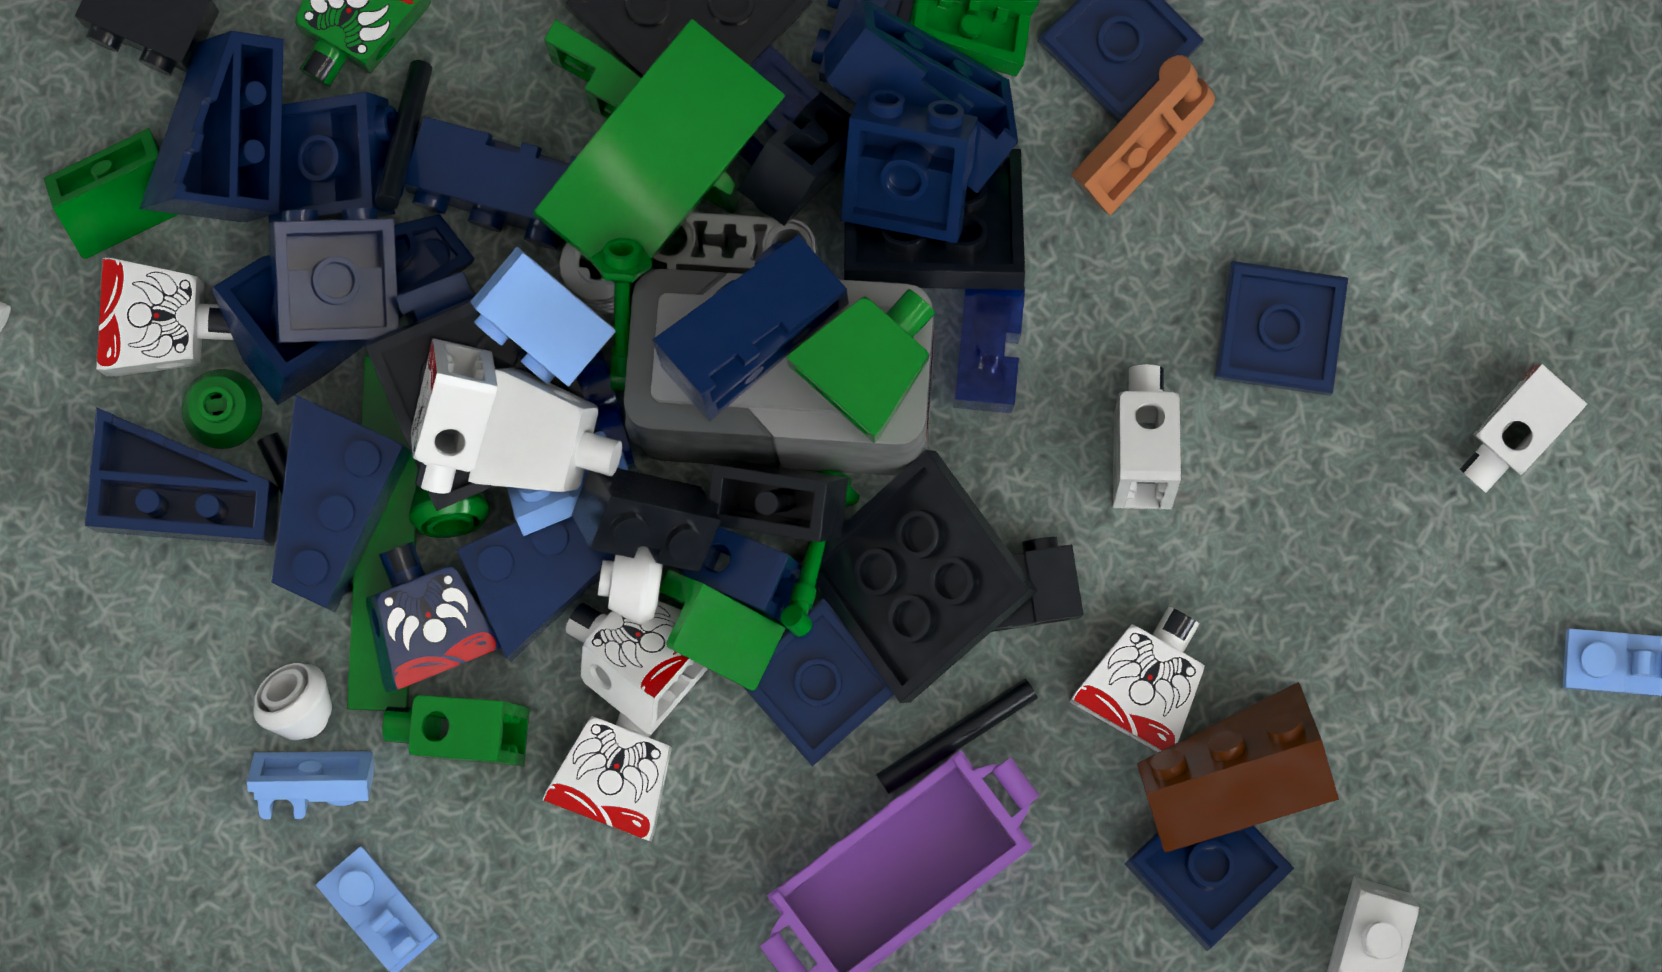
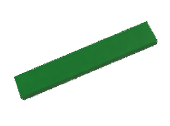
M364 356L361 425L397 441L409 449L369 356ZM412 454L354 573L347 697L348 710L385 711L388 706L409 707V686L386 692L367 611L366 598L392 588L379 554L409 542H413L416 549L417 529L409 522L408 516L416 489L415 481L418 473V468Z

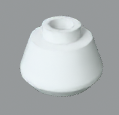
M645 546L638 548L634 558L615 555V561L603 560L598 595L609 597L608 609L636 624L642 625L654 619L658 604L663 564L656 563L649 549Z
M292 663L275 670L261 683L254 700V718L261 727L289 740L309 739L318 735L327 725L332 711V703L325 675L317 666L312 664Z

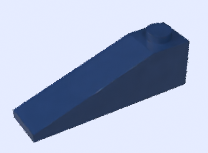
M440 214L394 225L397 295L460 273L474 262L475 258ZM270 255L257 259L213 286V294L242 360L277 406L327 375L364 347V343L371 341L277 343L274 284H271ZM398 304V317L400 319L405 313L402 314Z

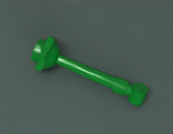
M617 238L608 241L604 245L603 250L594 254L591 259L593 265L601 273L602 278L605 281L614 282V330L616 332L614 333V346L611 349L610 389L625 391L631 320L630 282H634L652 267V260L645 254L642 246L634 240Z
M821 470L818 472L847 477L848 486L845 508L858 503L860 495L851 487L852 481L847 475L834 470ZM809 540L798 582L793 585L789 600L791 605L786 607L781 613L782 624L796 637L806 635L812 628V620L807 614L808 610L813 607L816 596L815 584L826 541L816 542Z

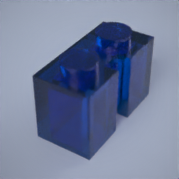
M1025 287L1024 290L964 289L953 408L1012 413L1015 406L1019 358L1004 356L1005 343L1018 344L1021 336Z

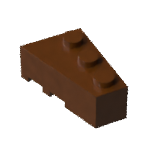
M1299 682L1137 763L1165 853L1339 800L1321 736Z

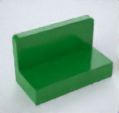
M150 128L43 178L52 208L82 258L92 257L179 215L139 209L160 151V147Z
M668 570L659 592L682 603L684 607L666 642L667 647L751 691L755 690L786 628L699 581Z

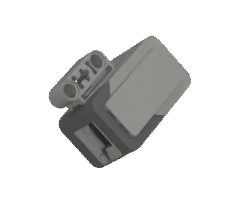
M692 212L674 233L687 239L686 247L682 252L673 256L662 255L658 252L652 259V268L654 270L642 275L635 284L632 296L624 392L625 428L631 443L639 445L642 451L650 458L660 461L703 464L744 461L797 470H834L844 473L897 476L921 453L928 450L934 363L933 317L914 337L929 353V361L875 443L869 440L832 404L794 372L787 364L788 356L710 422L661 367L652 339L711 298L722 286L732 280H736L754 267L758 257L771 245L780 240L788 242L799 235L817 255L815 237L810 228L803 222L791 219L783 226L773 217ZM698 236H705L707 245H703L704 258H699ZM728 239H737L739 241L740 248L735 249L733 258H725L722 254L721 249L727 247ZM840 280L847 288L849 304L815 333L864 296L874 302L885 313L908 289L918 294L931 308L932 302L925 291L918 286L910 284Z

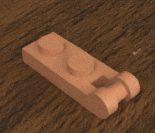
M1183 55L1173 56L1163 63L1159 70L1160 80L1071 173V176L1089 198L1109 216L1157 167L1214 104V92L1203 79L1198 78L1196 68Z

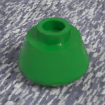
M216 369L200 375L190 384L182 401V418L185 427L194 439L210 448L229 449L241 445L255 433L262 417V400L257 388L246 376L233 370ZM219 394L222 396L221 398L211 399L214 395ZM223 412V413L220 414V415H216V416L214 415L215 413Z
M416 485L408 516L409 522L421 534L434 538H451L466 535L479 529L489 515L490 508L483 493L480 492L436 511L428 491Z

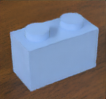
M519 247L514 249L470 301L473 307L481 313L474 323L501 346L508 338H511L523 348L527 354L522 358L521 362L546 384H549L556 376L569 387L616 332L609 323Z

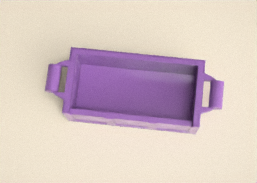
M959 750L946 762L891 801L886 807L845 838L838 841L825 853L766 895L781 916L773 927L769 940L759 946L777 972L870 971L1033 847L1019 826L1027 815L1030 804L1040 796L1012 757L1002 764H992L975 769L963 752ZM990 772H993L1021 811L1013 817L1009 815L982 779ZM787 925H789L817 963L809 971L806 970L779 933Z

